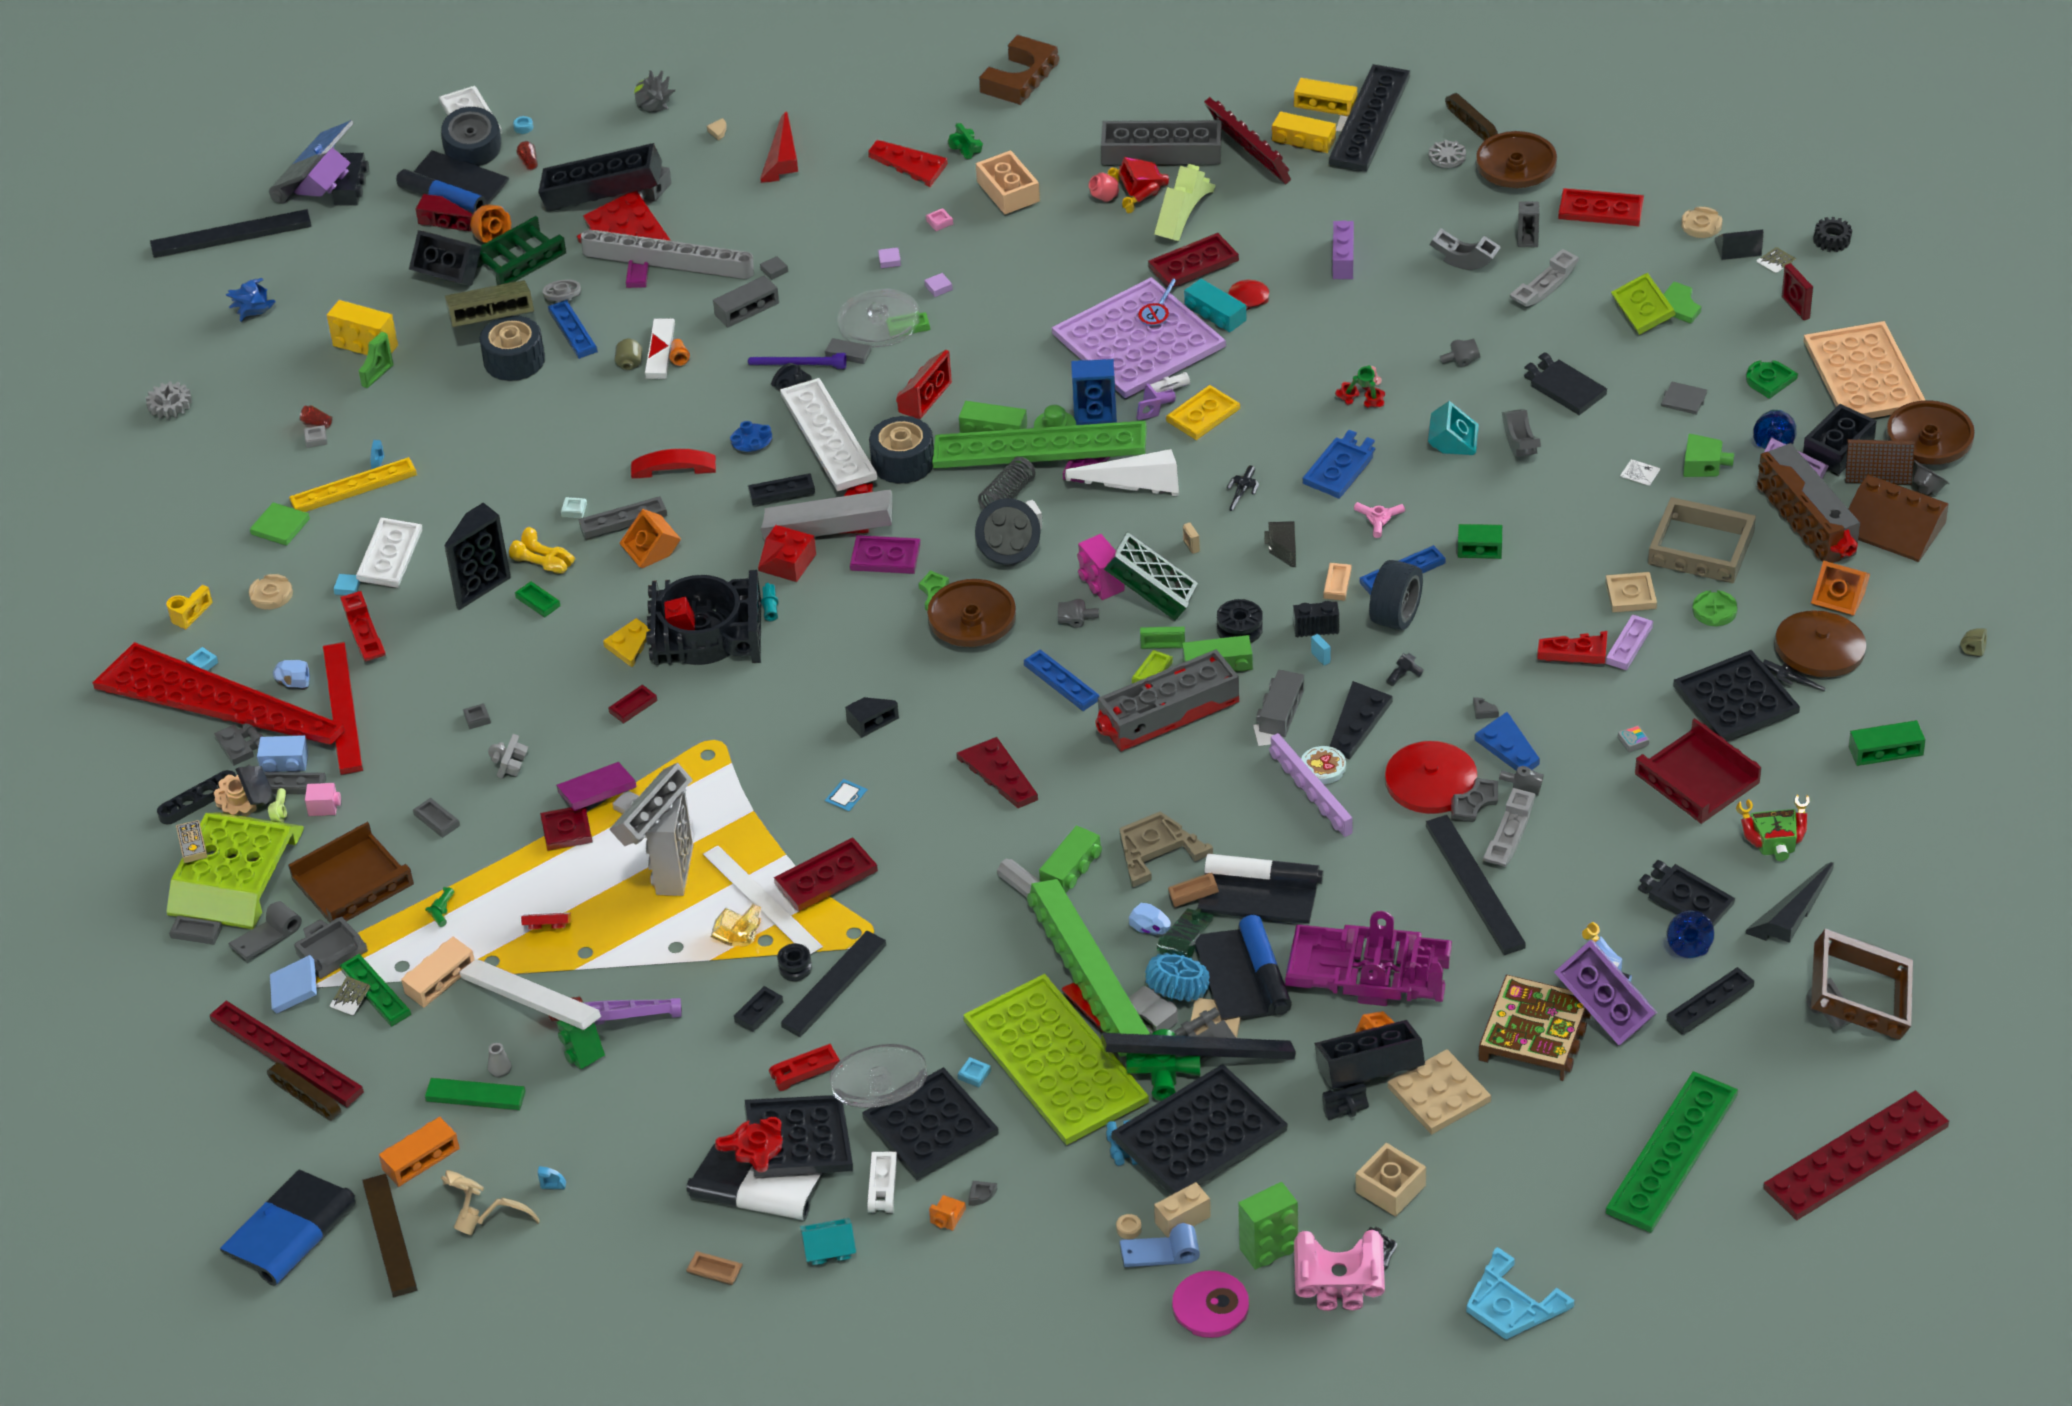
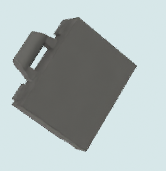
M342 916L331 921L329 924L321 919L303 929L305 938L294 944L296 954L301 959L309 955L314 959L315 974L320 979L339 969L340 965L347 960L368 951L366 943Z

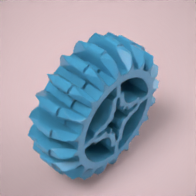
M1164 953V955L1157 954V956L1151 958L1146 967L1145 982L1149 985V988L1154 989L1155 993L1162 994L1163 997H1170L1171 1000H1198V998L1203 997L1209 986L1210 977L1206 967L1200 965L1199 961H1194L1192 958L1184 957V955L1179 956L1175 953L1173 955Z

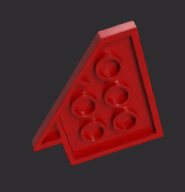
M637 191L627 193L583 215L584 221L590 228L589 230L671 241ZM579 234L576 237L578 242L582 243L581 234Z

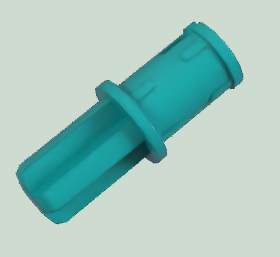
M768 582L762 587L763 598L761 605L764 607L765 620L775 621L778 618L777 605L779 602L776 597L775 585Z

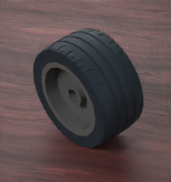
M475 106L462 107L447 115L442 123L441 138L446 155L459 161L483 166L495 159L501 148L500 127L496 117L488 110Z
M1396 560L1384 562L1376 575L1370 595L1369 615L1372 622L1399 630H1405L1415 617L1422 594L1423 575L1419 567Z

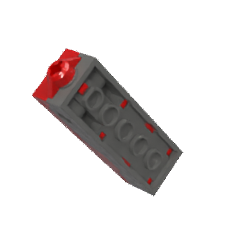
M1215 649L1099 697L1098 716L1095 720L1097 730L1101 735L1109 736L1118 749L1123 751L1238 703L1239 676L1219 651Z

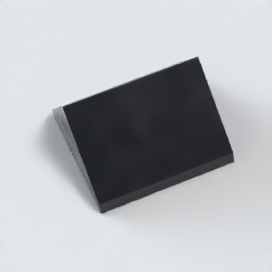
M1763 229L1724 233L1715 237V243L1721 260L1762 256Z

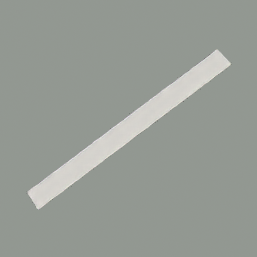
M718 845L703 854L794 943L806 946L810 954L823 947Z

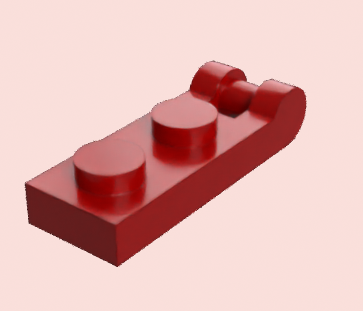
M830 1043L774 1064L770 1067L769 1073L773 1079H776L775 1084L778 1090L785 1091L792 1084L839 1067L840 1059Z

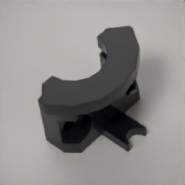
M787 363L773 376L771 386L776 387V390L780 392V389L794 386L800 381H811L812 377L801 370L796 364Z

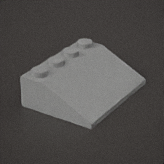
M686 792L680 798L675 799L672 803V808L665 814H662L658 818L659 822L645 833V838H647L646 854H650L648 868L652 870L651 885H655L656 895L684 896L694 845Z

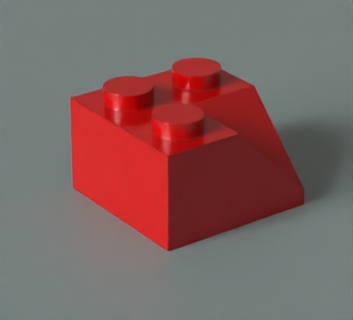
M775 525L765 539L758 571L798 582L816 556L814 535Z

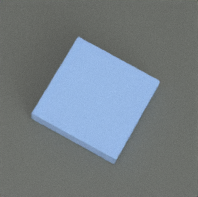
M310 955L270 974L272 1010L276 1014L317 995L315 961Z

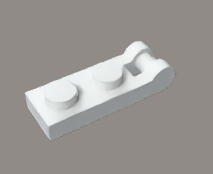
M872 1152L868 1213H876V1210L885 1211V1213L894 1212L897 1152ZM877 1197H885V1201H877Z

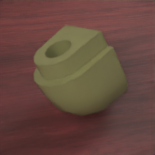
M1976 628L1965 633L1960 645L1966 654L1984 655L1987 644V629Z

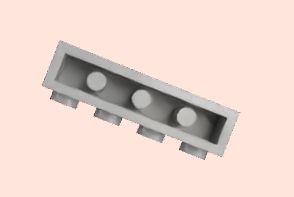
M679 763L663 769L609 830L624 847L632 843L638 844L645 838V833L659 822L658 818L672 808V803L675 799L680 798L686 792L685 788L693 779Z

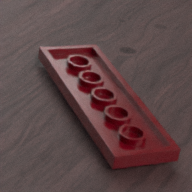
M1211 97L1204 101L1213 120H1221V129L1285 185L1291 181L1288 174L1290 170L1282 162L1283 157L1277 150L1273 152L1271 146L1265 140H1259L1260 138L1253 130L1249 131L1247 125L1242 120L1237 121L1236 116L1230 110L1227 112L1220 101L1217 100L1215 102Z

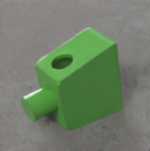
M1688 434L1684 477H1717L1720 465L1733 466L1734 453L1722 452L1723 442L1719 439Z

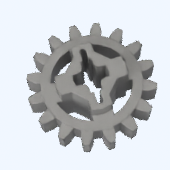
M171 381L165 385L161 383L159 388L154 386V391H148V396L145 398L148 411H151L152 415L157 414L158 418L165 415L166 419H169L172 415L177 417L179 412L184 414V409H189V404L192 403L191 393L186 385L180 386V382L172 385Z

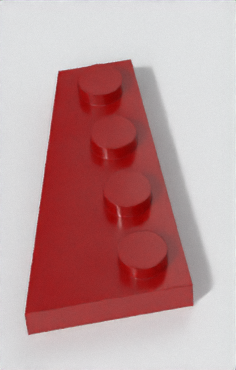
M876 140L868 150L869 158L886 166L892 165L896 167V171L900 173L906 172L911 175L912 179L924 181L928 187L933 185L948 165V160L945 157L881 140Z

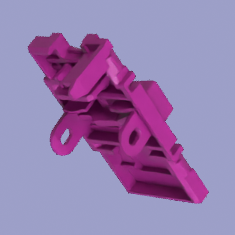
M1376 911L1371 914L1370 927L1344 925V929L1298 924L1296 925L1285 976V986L1329 988V990H1333V993H1337L1338 987L1342 986L1343 994L1358 996L1359 1004L1387 1006L1388 999L1401 1000L1402 993H1407V1001L1424 998L1443 1002L1446 988L1445 980H1443V968L1449 969L1452 941L1424 938L1421 932L1394 930V918L1385 911ZM1378 919H1384L1386 921V925L1380 926L1378 924ZM1367 938L1364 960L1356 963L1354 962L1355 959L1361 960L1364 939ZM1397 942H1400L1396 964H1401L1400 967L1394 965L1397 951ZM1362 966L1360 982L1356 984L1358 968ZM1391 970H1394L1395 972L1391 987Z

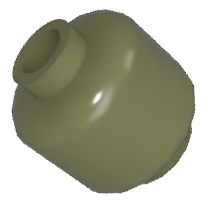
M627 338L616 345L615 363L624 370H632L641 364L642 347L636 340Z

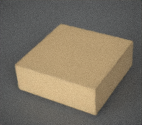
M1191 523L1184 524L1183 541L1191 553L1200 552L1198 533Z

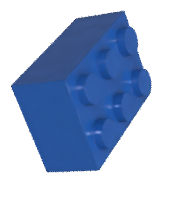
M1114 359L1071 361L1074 419L1076 425L1117 423Z

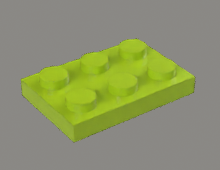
M1648 272L1611 292L1614 300L1639 335L1676 315L1673 307Z

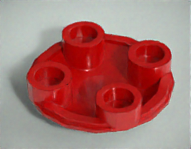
M1242 280L1229 288L1228 294L1246 304V310L1250 309V307L1266 304L1269 301L1268 287L1257 280Z

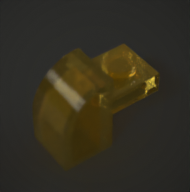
M752 904L743 915L725 908L715 919L711 937L730 946L742 947L750 945L754 942L757 928L761 923V918L759 917L761 907Z

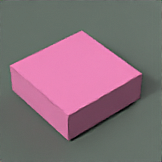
M943 208L926 215V221L935 231L953 225V218Z

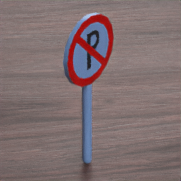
M1175 279L1171 280L1159 303L1147 304L1139 310L1138 317L1143 324L1157 326L1166 322L1169 317V311L1162 304L1176 282Z

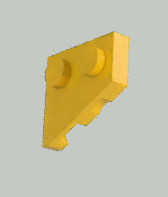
M635 618L603 640L604 647L630 667H633L636 663L635 658L637 654H641L644 649V644L647 642L646 632L650 631V629L643 622Z

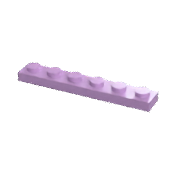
M1279 733L1271 736L1269 751L1273 759H1277L1280 762L1283 770L1287 774L1289 773L1296 785L1306 792L1308 799L1311 802L1314 801L1319 807L1321 814L1327 816L1335 830H1339L1344 837L1351 835L1353 831V818Z

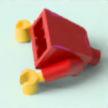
M1124 157L1119 169L1110 168L1107 173L1118 182L1121 178L1129 195L1134 196L1133 198L1125 197L1122 200V206L1126 209V213H1132L1135 210L1134 204L1137 201L1140 203L1149 196L1157 195L1160 186H1167L1169 183L1168 174H1160L1155 163Z

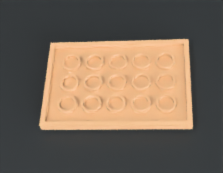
M1885 321L1804 335V343L1836 407L1842 404L1870 418L1892 415L1895 410L1905 404L1925 400Z

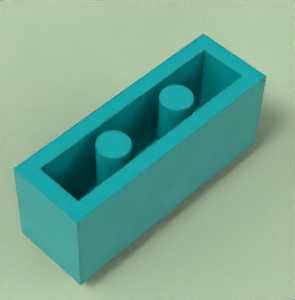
M1199 279L1184 290V304L1188 309L1229 333L1247 321L1246 304L1203 279Z

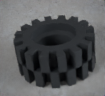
M1825 217L1824 220L1821 219L1816 224L1813 242L1814 244L1816 243L1817 248L1821 246L1820 250L1823 251L1827 249V252H1831V250L1838 252V249L1843 251L1844 248L1849 247L1851 242V225H1847L1848 222L1846 220L1842 222V218L1835 220V217H1831L1829 220L1828 217Z

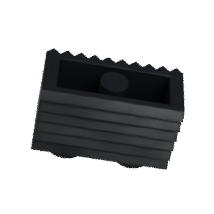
M1324 601L1322 603L1293 605L1295 637H1311L1316 634L1325 636L1326 634L1334 635L1335 633L1338 635V602Z

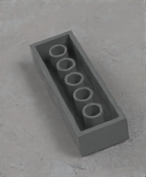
M1221 120L1102 121L1101 162L1102 164L1109 165L1122 164L1124 157L1155 164H1221Z

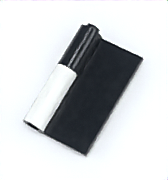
M1207 854L1205 874H1213L1219 892L1200 898L1197 912L1241 917L1257 915L1261 919L1310 924L1318 884L1323 883L1324 870H1320L1319 865Z

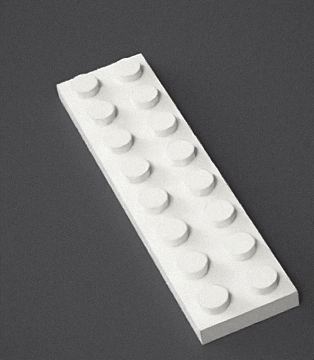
M820 378L780 389L782 399L837 491L877 480L875 469Z

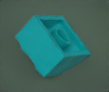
M1448 401L1431 413L1428 442L1443 454L1474 455L1477 450L1479 424L1451 401Z
M849 1218L800 1226L805 1258L807 1262L812 1261V1265L826 1263V1258L836 1257L837 1260L852 1258L851 1254L856 1253L853 1228Z

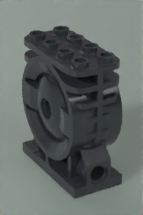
M749 570V578L732 579L729 582L711 575H692L672 583L670 580H665V588L663 590L658 589L657 580L652 581V585H648V596L651 600L647 601L648 614H651V616H647V627L650 631L646 632L647 645H651L649 647L650 661L654 660L655 665L659 664L660 655L666 654L668 664H672L673 659L685 664L705 665L718 662L730 655L733 657L751 656L752 663H761L762 605L758 570ZM686 597L694 612L695 630L680 629L668 623L665 619V602Z

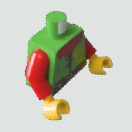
M1798 795L1796 796L1794 803L1798 808V812L1795 809L1755 812L1751 813L1750 816L1749 811L1753 807L1752 802L1749 799L1746 801L1747 810L1742 808L1740 801L1736 806V810L1743 816L1741 823L1746 840L1755 847H1758L1763 855H1775L1778 861L1787 860L1789 853L1795 851L1796 844L1802 841L1807 832V813H1805V808L1809 804L1808 795H1806L1805 804H1800L1798 802Z

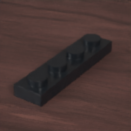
M1737 967L1669 1012L1666 1021L1684 1035L1754 987V980Z

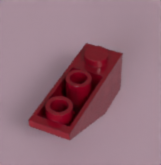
M423 194L415 208L418 224L472 232L470 223L473 214L442 196Z

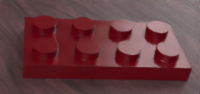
M1215 233L1148 260V267L1166 287L1169 286L1172 279H1175L1176 282L1173 287H1176L1239 261V254L1219 233Z
M852 837L775 876L774 883L799 912L877 872L878 866Z

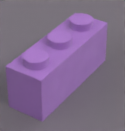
M1333 221V279H1353L1354 221Z

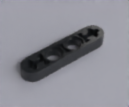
M224 770L162 803L157 808L160 822L166 825L173 824L214 802V791L220 788L219 781L227 775L236 777L235 772ZM205 790H213L210 794H202ZM187 800H193V803L189 805H183V802Z

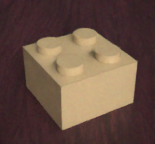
M1385 1143L1356 1173V1193L1395 1217L1426 1186V1166L1388 1143Z

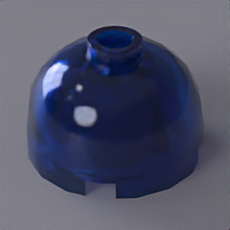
M1782 410L1765 412L1757 419L1753 428V438L1756 444L1763 449L1767 448L1771 438L1787 445L1793 444L1797 436V425L1794 418Z

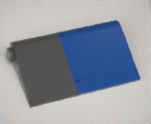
M352 120L321 132L269 189L271 199L278 203H284L331 148H334L335 143L353 125Z

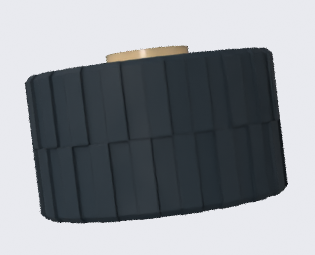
M518 315L502 317L491 321L480 333L479 341L484 368L492 377L507 381L521 380L530 377L542 368L545 362V352L541 329L530 318Z
M911 416L891 417L881 421L870 432L871 464L879 478L890 483L906 484L918 481L931 472L934 443L932 430L926 422Z

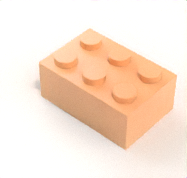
M1011 150L976 163L977 183L1004 215L1040 202L1039 182Z

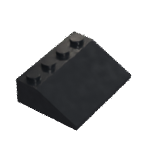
M483 502L464 515L444 545L456 608L458 610L466 607L511 578L500 516Z

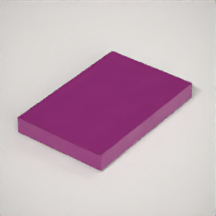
M856 535L850 561V571L915 574L921 540L920 538Z
M620 762L556 785L558 793L574 811L637 787L635 779Z

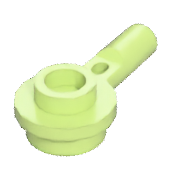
M278 789L276 801L268 806V814L271 821L284 823L285 817H287V810L284 806L285 789Z

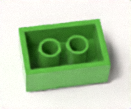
M1282 1181L1238 1202L1239 1249L1255 1270L1262 1266L1270 1265L1274 1260L1294 1252V1239L1298 1235V1201Z

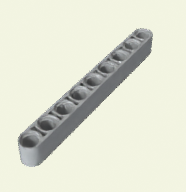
M586 230L581 234L582 252L588 257L622 262L633 260V263L644 265V262H647L650 266L747 279L754 275L753 255L746 251L597 230Z

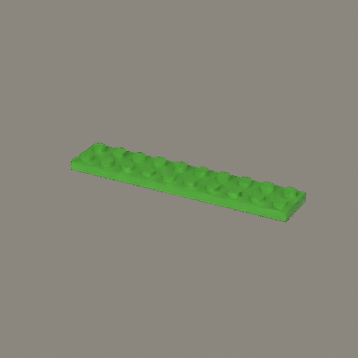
M1146 421L939 434L935 435L933 467L948 468L1009 464L1017 456L1024 457L1030 462L1143 455L1146 453L1147 425Z

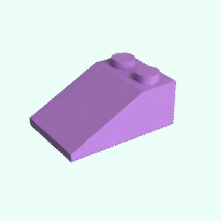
M331 148L294 193L296 195L323 196L327 191L330 194L337 185L334 183L337 178L342 180L349 170L346 168L350 162L334 148Z

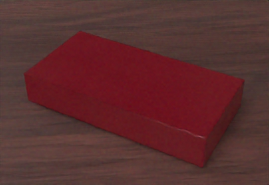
M642 684L608 707L609 713L624 724L657 702V695Z

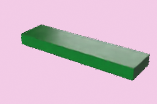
M360 954L340 965V969L346 977L370 985L364 997L391 1027L411 1016L410 1009Z
M431 1078L425 1099L426 1102L520 1110L526 1091L525 1086Z

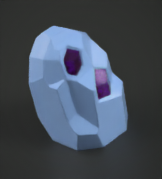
M1140 903L1132 910L1129 916V925L1141 933L1163 935L1171 928L1168 917L1161 910L1148 903Z

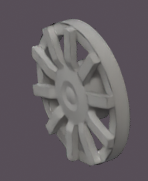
M1444 140L1439 143L1435 142L1429 149V159L1439 167H1456L1465 161L1466 150L1458 141Z
M575 280L552 282L543 288V296L547 301L561 302V300L566 299L572 300V297L579 296L581 291L580 283Z

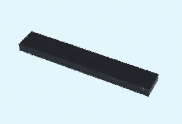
M867 930L781 1021V1027L801 1037L886 946V940Z

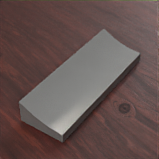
M890 489L765 508L764 520L760 529L765 541L775 525L811 534L814 537L892 525V492Z

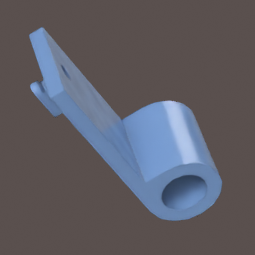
M1186 1223L1176 1225L1171 1230L1170 1237L1120 1240L1119 1242L1124 1267L1187 1264L1196 1261L1200 1256L1195 1228Z

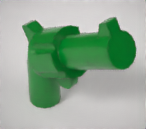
M443 887L444 892L440 898L435 899L432 905L426 908V911L431 913L439 927L447 924V920L442 914L447 913V903L455 893L450 887Z

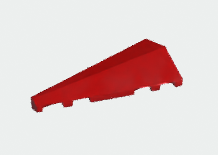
M784 112L781 115L760 178L761 183L780 181L779 174L798 172L797 156L788 112Z

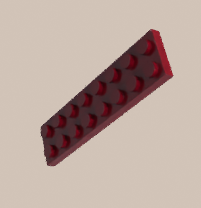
M1914 1090L1765 1181L1763 1189L1797 1221L1945 1130L1949 1126V1120L1920 1093Z

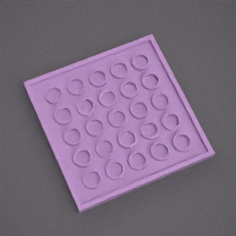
M1152 277L1052 327V334L1081 360L1114 359L1115 390L1124 398L1145 389L1146 384L1156 383L1164 377L1170 376L1226 347L1225 339L1171 293L1168 294L1162 304L1169 311V317L1166 322L1157 326L1143 324L1138 317L1139 310L1147 304L1159 303L1166 291Z

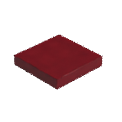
M1789 263L1784 267L1782 298L1805 321L1810 319L1813 286L1792 263Z
M569 807L540 813L547 851L593 842L586 807L576 811Z

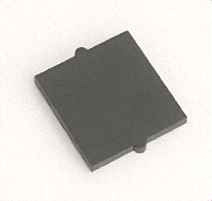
M1672 381L1668 390L1664 392L1661 406L1697 415L1701 405H1704L1707 389Z

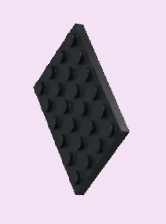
M1221 1064L1113 1130L1111 1138L1170 1195H1173L1195 1182L1200 1185L1285 1132L1288 1123L1224 1064Z

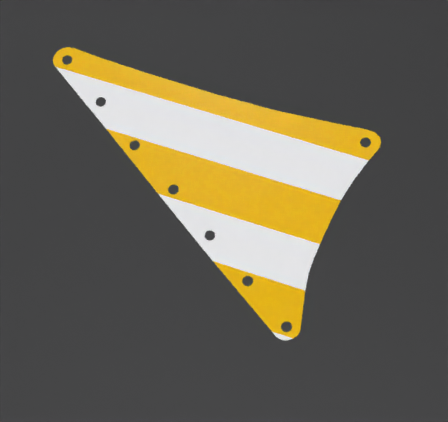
M708 740L691 747L636 782L637 787L629 790L640 796L663 769L679 763L693 779L685 788L694 845L684 896L656 895L655 885H651L652 870L648 868L650 854H646L647 838H644L636 845L632 843L624 847L609 830L623 815L614 810L612 805L623 794L621 793L607 799L587 812L592 843L547 851L545 837L543 836L509 856L449 886L455 893L447 903V913L442 914L447 920L445 926L439 927L431 913L426 911V908L430 907L435 899H439L444 891L441 890L358 932V934L366 943L368 950L361 956L386 983L401 982V979L408 971L413 970L425 957L430 956L442 943L447 942L453 936L473 951L474 960L478 959L484 962L487 957L496 956L500 961L495 967L512 974L778 955L782 947L794 942L703 855L717 845L823 946L815 952L850 949L859 938L850 939L847 937L846 933L849 929H860L862 936L867 930L874 934V928L871 923L830 896L798 912L774 883L775 876L795 867V864L785 854L754 812L741 788L727 746L722 741ZM705 750L715 752V757L711 760H703L700 755ZM571 912V922L565 923V928H551V924H543L542 929H528V925H521L522 915ZM763 935H769L773 938V942L769 946H761L758 944V938ZM673 942H680L684 946L683 950L679 953L670 952L668 947ZM583 947H589L593 950L592 956L586 959L580 958L577 953ZM399 961H407L410 964L409 969L405 972H397L394 967ZM340 968L322 979L317 976L316 988L341 986L346 976Z

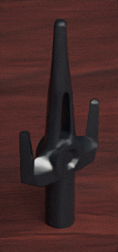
M1249 465L1243 476L1236 475L1231 478L1226 487L1230 489L1234 482L1238 484L1229 508L1230 511H1233L1241 496L1249 487H1253L1251 493L1255 494L1259 483L1252 479L1256 470L1254 466Z
M1766 659L1763 661V664L1769 671L1777 674L1776 678L1780 681L1792 685L1793 683L1788 680L1791 679L1822 691L1826 690L1825 687L1793 672L1799 671L1786 663L1780 666Z

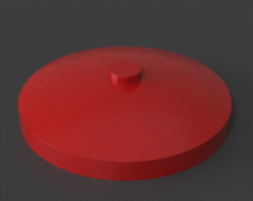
M1421 741L1401 748L1390 758L1385 770V784L1390 796L1401 806L1425 814H1439L1451 811V798L1453 795L1464 794L1470 791L1475 778H1477V768L1472 758L1462 749L1440 741Z

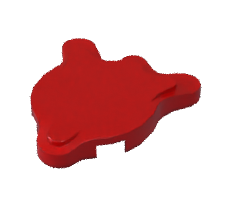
M777 1117L761 1119L760 1124L749 1125V1121L744 1122L731 1135L717 1138L715 1140V1148L718 1151H737L735 1153L736 1161L749 1162L756 1171L765 1172L768 1169L769 1160L781 1151L783 1142L781 1136L782 1122Z

